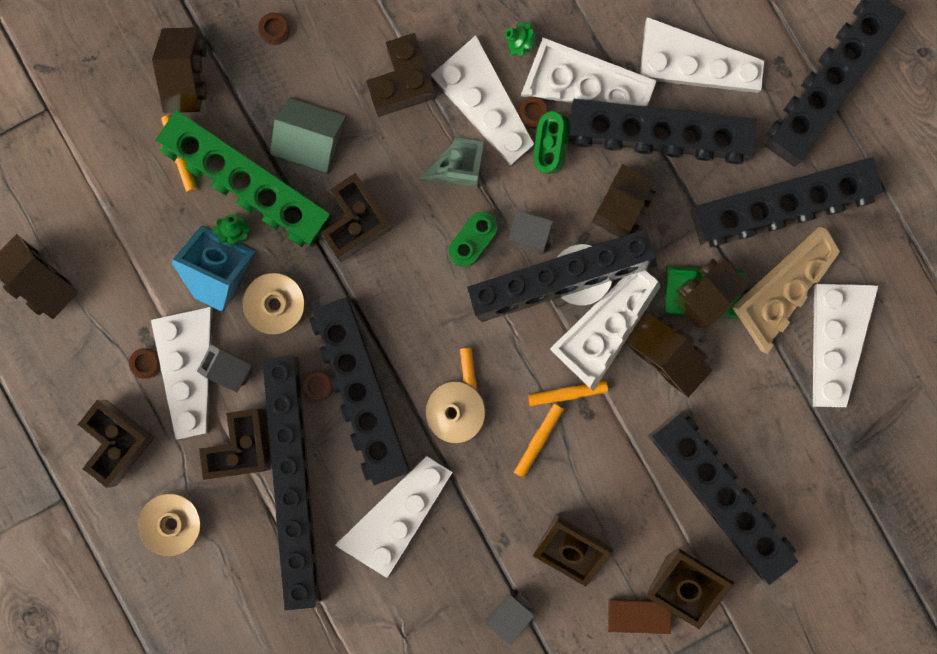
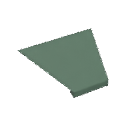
M454 137L453 144L418 180L478 188L484 141Z

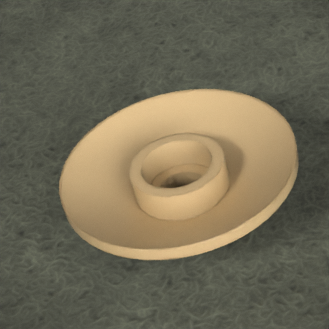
M269 273L256 278L248 286L243 297V311L248 322L258 331L272 335L281 334L292 329L301 319L304 311V296L298 284L288 276ZM274 299H278L281 303L278 310H272L270 307V303Z
M449 382L439 386L433 391L426 405V419L430 429L438 438L449 443H462L472 439L479 433L485 421L486 410L484 401L478 391L466 383ZM451 407L457 411V416L454 419L448 415V410Z
M163 494L153 498L144 506L138 520V531L142 542L149 550L162 556H176L187 551L196 542L201 528L200 516L196 507L187 498L177 494ZM170 518L175 519L177 522V527L174 530L167 526V521Z

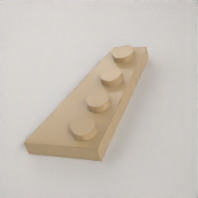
M818 227L732 306L762 352L767 354L774 346L771 343L779 331L784 332L790 323L788 321L790 315L797 306L801 307L808 298L806 296L807 291L813 283L820 281L840 253L826 228Z

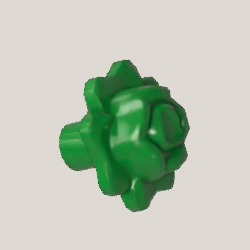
M519 22L515 29L508 28L506 30L505 39L509 40L507 47L510 49V55L524 56L526 52L531 51L536 42L532 23L527 22L524 24Z
M233 214L226 216V218L218 219L216 221L217 226L213 227V233L218 236V241L220 243H228L230 246H234L238 242L247 241V234L251 232V228L246 225L245 218H237Z

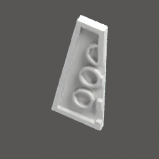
M647 17L640 75L658 82L754 93L761 91L764 60Z
M475 35L432 73L431 79L508 164L512 166L534 147V143Z
M543 38L521 96L539 97L546 100L571 103L573 98L647 107L657 81Z
M645 270L623 277L550 350L594 391L661 287L659 282Z
M814 285L813 407H847L878 286Z
M213 307L151 320L176 440L208 433L209 379L198 373L197 369L210 344H212L211 318H213Z
M426 456L335 546L388 578L453 472Z

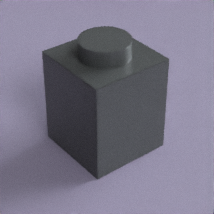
M517 211L508 244L543 254L545 247L551 248L556 231L551 229L553 221Z
M210 344L197 372L205 378L238 393L240 387L244 386L248 381L252 365L242 358Z
M510 591L486 619V624L511 645L534 618L535 614L531 609L533 603L520 592L515 596Z

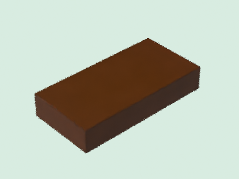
M608 599V632L671 634V612L652 600Z

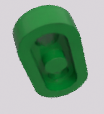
M547 112L538 122L533 162L537 170L543 173L555 174L565 164L570 123L567 117L561 113ZM558 124V131L555 133V126ZM554 154V160L551 163L550 159L551 156Z
M477 212L473 214L451 242L449 256L455 265L459 267L473 265L497 233V221L490 213ZM481 221L486 222L488 225V229L484 232H480L476 228V225ZM461 246H467L470 249V253L467 256H461L458 253V249Z

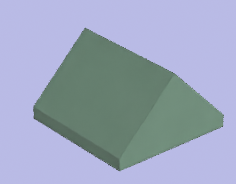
M288 98L274 121L270 155L328 174L347 117Z

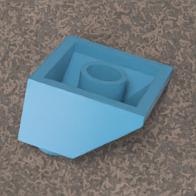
M200 226L173 258L172 265L196 300L223 312L236 295L252 262L255 251L239 243L234 246H230L228 243H220L218 236L212 230Z

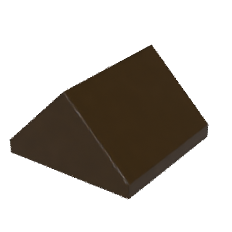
M556 514L537 546L533 557L586 587L611 556L614 549L609 544Z
M678 549L665 557L646 597L700 630L733 587L734 582L681 549Z

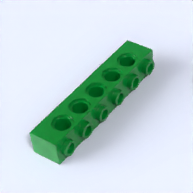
M175 110L155 139L162 146L160 149L162 154L174 162L179 157L188 163L185 167L186 170L199 179L204 174L213 180L210 186L226 196L228 192L234 194L239 198L236 202L239 206L250 213L254 209L264 215L262 218L263 222L275 230L281 226L290 232L287 238L300 247H303L305 243L312 247L320 236V232L324 230L332 218L330 213L177 110ZM192 140L198 141V151L191 155L186 154V144ZM218 157L224 158V168L219 172L211 171V161ZM243 174L249 175L251 178L250 185L245 189H237L235 185L236 179ZM265 192H274L276 194L275 203L269 207L261 205V196ZM294 208L301 210L302 218L298 223L290 224L286 221V214L289 210Z

